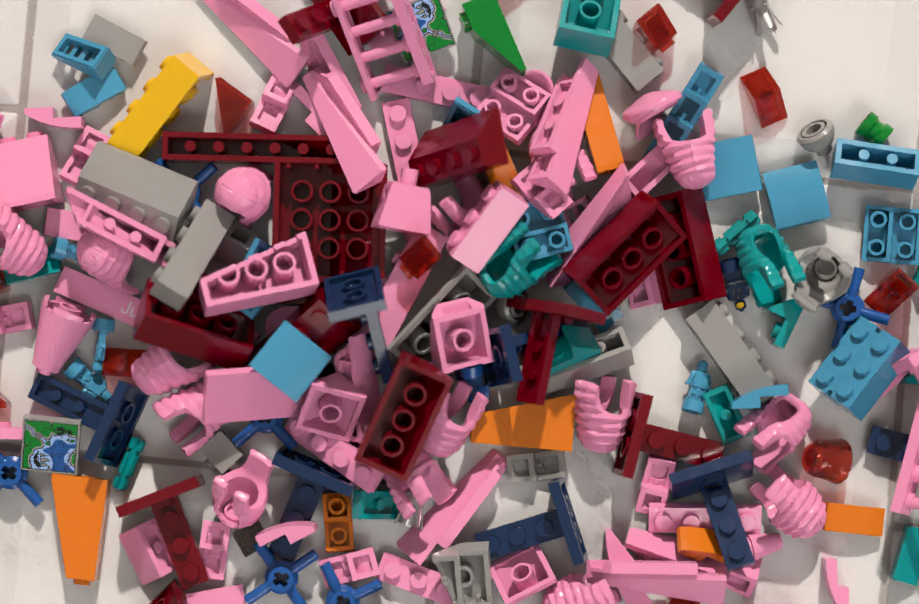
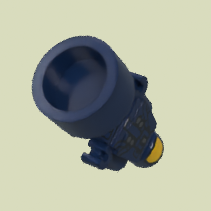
M737 257L719 261L721 271L725 274L728 284L725 287L726 297L729 301H736L734 303L736 310L742 312L747 307L743 299L749 296V286L747 281L742 282L739 260L736 259Z

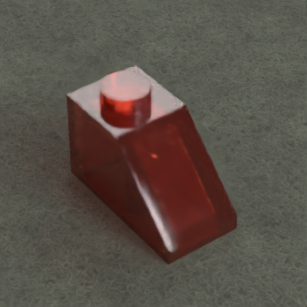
M659 3L641 16L633 27V30H637L645 39V45L651 52L654 51L656 53L660 50L664 53L675 44L673 38L677 35V31Z
M424 234L399 257L402 262L399 268L408 279L414 276L418 281L441 262L443 256Z

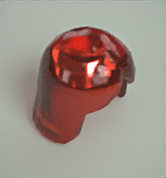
M841 438L812 441L804 448L802 453L803 469L812 477L824 479L833 484H841L848 478L853 460L852 448L849 442Z

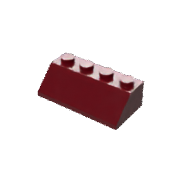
M499 107L426 131L408 160L409 168L419 171L416 186L422 188L440 186L509 164Z
M703 188L695 190L685 189L655 197L688 236L655 269L663 309H673L727 296Z
M641 190L562 271L600 310L609 316L688 236L658 200Z
M148 277L134 321L133 339L226 369L244 367L253 350L255 319L252 320L240 310L204 318L199 294L193 291L180 310L176 311L149 294L154 283Z
M322 287L316 292V295H312L285 319L328 355H331L361 328V325L354 318L330 323L325 290ZM280 325L253 348L244 367H251L249 364Z
M402 350L357 448L354 460L407 483L453 383V379L430 362Z

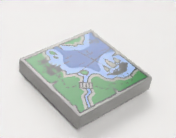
M413 0L410 2L430 55L457 45L441 0ZM394 8L386 10L385 14H392ZM390 26L395 41L402 40L404 34L401 26ZM406 50L400 52L404 64L414 61L411 52L407 53Z
M25 414L23 417L20 469L77 475L82 420Z

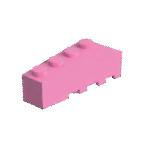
M306 231L297 234L296 237L286 242L282 241L260 254L256 253L241 263L233 264L200 279L198 294L204 318L316 295L319 280Z

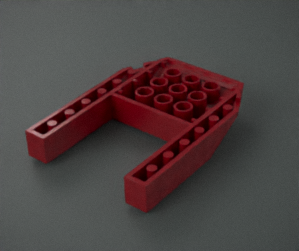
M162 131V160L165 162L274 165L272 248L274 245L282 241L286 242L296 237L297 234L306 231L319 280L317 291L321 287L325 290L324 278L374 266H379L381 278H385L386 230L371 227L383 188L387 183V164L383 163L386 167V172L382 182L354 194L327 135ZM202 273L201 277L199 278L197 284L195 285L192 291L198 293L200 279H203L211 275L212 273ZM311 296L273 304L302 305Z

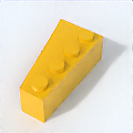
M189 52L173 56L168 55L159 66L162 71L156 78L152 77L148 80L142 89L145 91L139 100L135 99L128 106L126 118L123 122L119 120L110 130L112 136L107 141L108 144L138 157H145L162 136V131H164L161 129L162 126L168 127L175 121L181 111L178 107L181 104L185 105L199 92L196 87L202 79L208 81L214 74V72Z

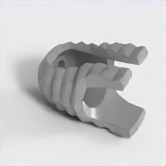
M824 246L814 247L803 253L798 259V263L806 274V280L795 283L794 293L791 297L803 309L815 313L817 307L836 300L847 292L854 270L848 262L843 261L838 254Z

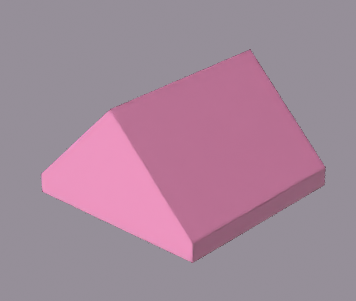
M340 372L314 380L307 392L295 424V429L349 442L367 399L366 394Z
M539 544L512 552L491 563L492 578L505 604H516L558 582Z

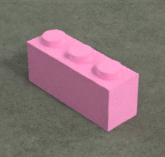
M496 179L492 185L490 184L484 189L478 205L475 208L472 207L467 212L461 228L455 230L448 238L446 248L449 254L478 274L529 205L521 195Z

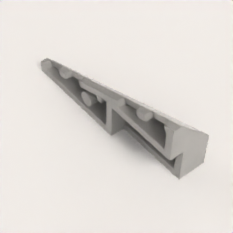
M489 541L463 542L433 553L432 560L439 570L443 585L447 588L452 599V604H494Z

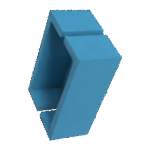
M859 315L808 382L821 395L837 406H840L859 421H862L897 376L892 364L910 353V351L900 340Z

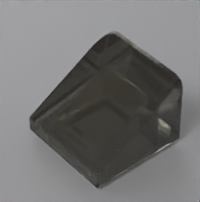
M259 520L251 526L232 532L245 557L256 552L253 547L257 543L255 536L259 531L264 530Z

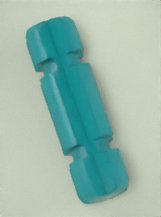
M748 211L742 216V221L739 219L722 234L723 238L718 237L715 240L716 250L719 255L722 256L728 252L730 245L734 246L737 244V239L743 230L760 224L761 220L754 211Z
M138 437L130 439L127 446L129 450L125 451L117 471L119 474L115 476L112 483L114 488L121 491L127 490L130 483L129 477L133 476L140 459L139 453L143 452L146 444L143 439Z

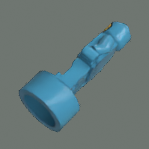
M56 236L51 246L50 257L58 260H63V258L67 257L77 260V245L68 243V239Z
M96 318L92 326V330L98 331L93 360L95 362L92 364L94 373L103 371L104 364L102 362L104 361L106 350L105 336L108 333H114L116 322L114 320Z
M77 357L63 374L68 379L77 381L84 387L81 390L82 392L94 398L100 395V399L103 402H109L112 394L105 390L107 383L101 377V373L94 375L85 367L86 363Z
M706 360L698 361L697 370H692L690 376L685 381V385L688 384L689 391L686 398H683L681 410L684 412L703 415L705 403L703 402L702 394L705 393V390H711V376L706 373L708 369Z

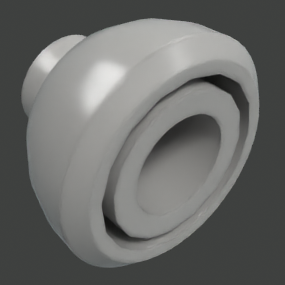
M818 119L808 123L799 131L797 142L805 150L817 153L818 156L829 154L833 149L831 144L835 136L832 121Z
M523 290L521 295H514L516 297L529 298L526 290ZM496 298L492 302L493 310L497 311L500 318L509 324L518 325L522 323L528 314L525 311L506 307L507 298Z

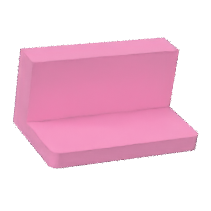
M155 518L119 535V539L142 585H146L175 570Z

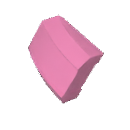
M465 297L436 305L430 323L432 365L443 373L447 374L453 372V370L494 362L483 303Z

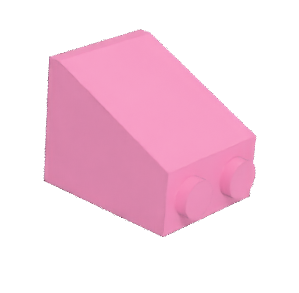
M43 131L26 134L27 138L16 140V137L0 139V201L10 207L14 213L65 202L52 137L47 134L43 135Z

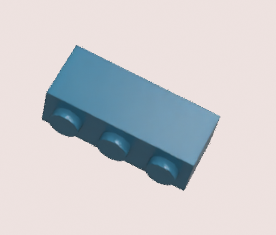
M837 138L832 152L829 178L909 190L914 189L919 177V150Z

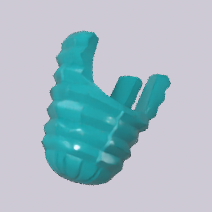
M523 220L517 221L479 272L482 284L493 297L504 299L513 298L514 295H521L523 290H528L531 285H537L539 280L546 276L547 272L553 271L563 263L560 253L531 261L542 250L535 238H530L515 253L513 245L529 232Z
M758 224L742 231L735 246L737 251L736 259L739 260L742 277L753 290V297L758 308L777 304L782 301L779 288L784 286V281L779 274L782 268L785 266L793 284L806 280V274L794 256V251H791L789 245L785 243V238L780 236L779 231L771 225Z

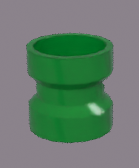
M870 112L855 130L854 134L859 138H865L869 143L883 144L894 129L888 124L881 123L879 116L874 112Z

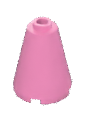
M46 295L41 304L32 364L36 366L35 370L38 373L46 376H51L52 373L57 374L97 318L94 312L91 313V316L85 313L87 307L61 296H56L55 300H49L50 295Z

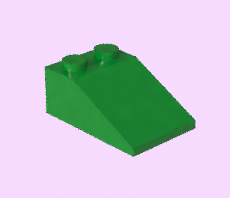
M470 0L463 3L462 13H459V20L464 32H470L472 38L501 63L523 76L527 69L498 1Z

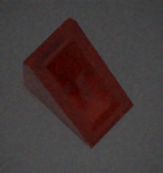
M762 67L739 78L761 129L788 117L781 89L766 67Z
M218 77L215 78L223 133H234L255 103L227 81Z
M899 267L889 271L863 301L873 310L890 315L918 290L919 285Z
M106 347L102 375L132 377L131 365L147 350Z

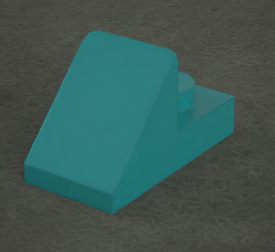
M794 299L763 308V310L782 319L781 323L776 321L769 335L773 338L771 345L779 349L785 348L803 310Z
M561 326L563 336L557 338L550 374L601 353L590 328Z
M362 488L353 491L352 518L396 519L400 511L393 501V496L389 493L390 490L376 489L374 493L370 494Z

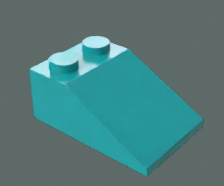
M562 0L553 46L608 57L615 39L621 0Z

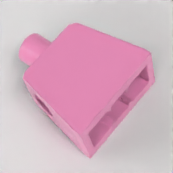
M402 168L400 183L390 182L385 184L371 227L421 237L430 235L431 192L430 189L416 186L418 170Z

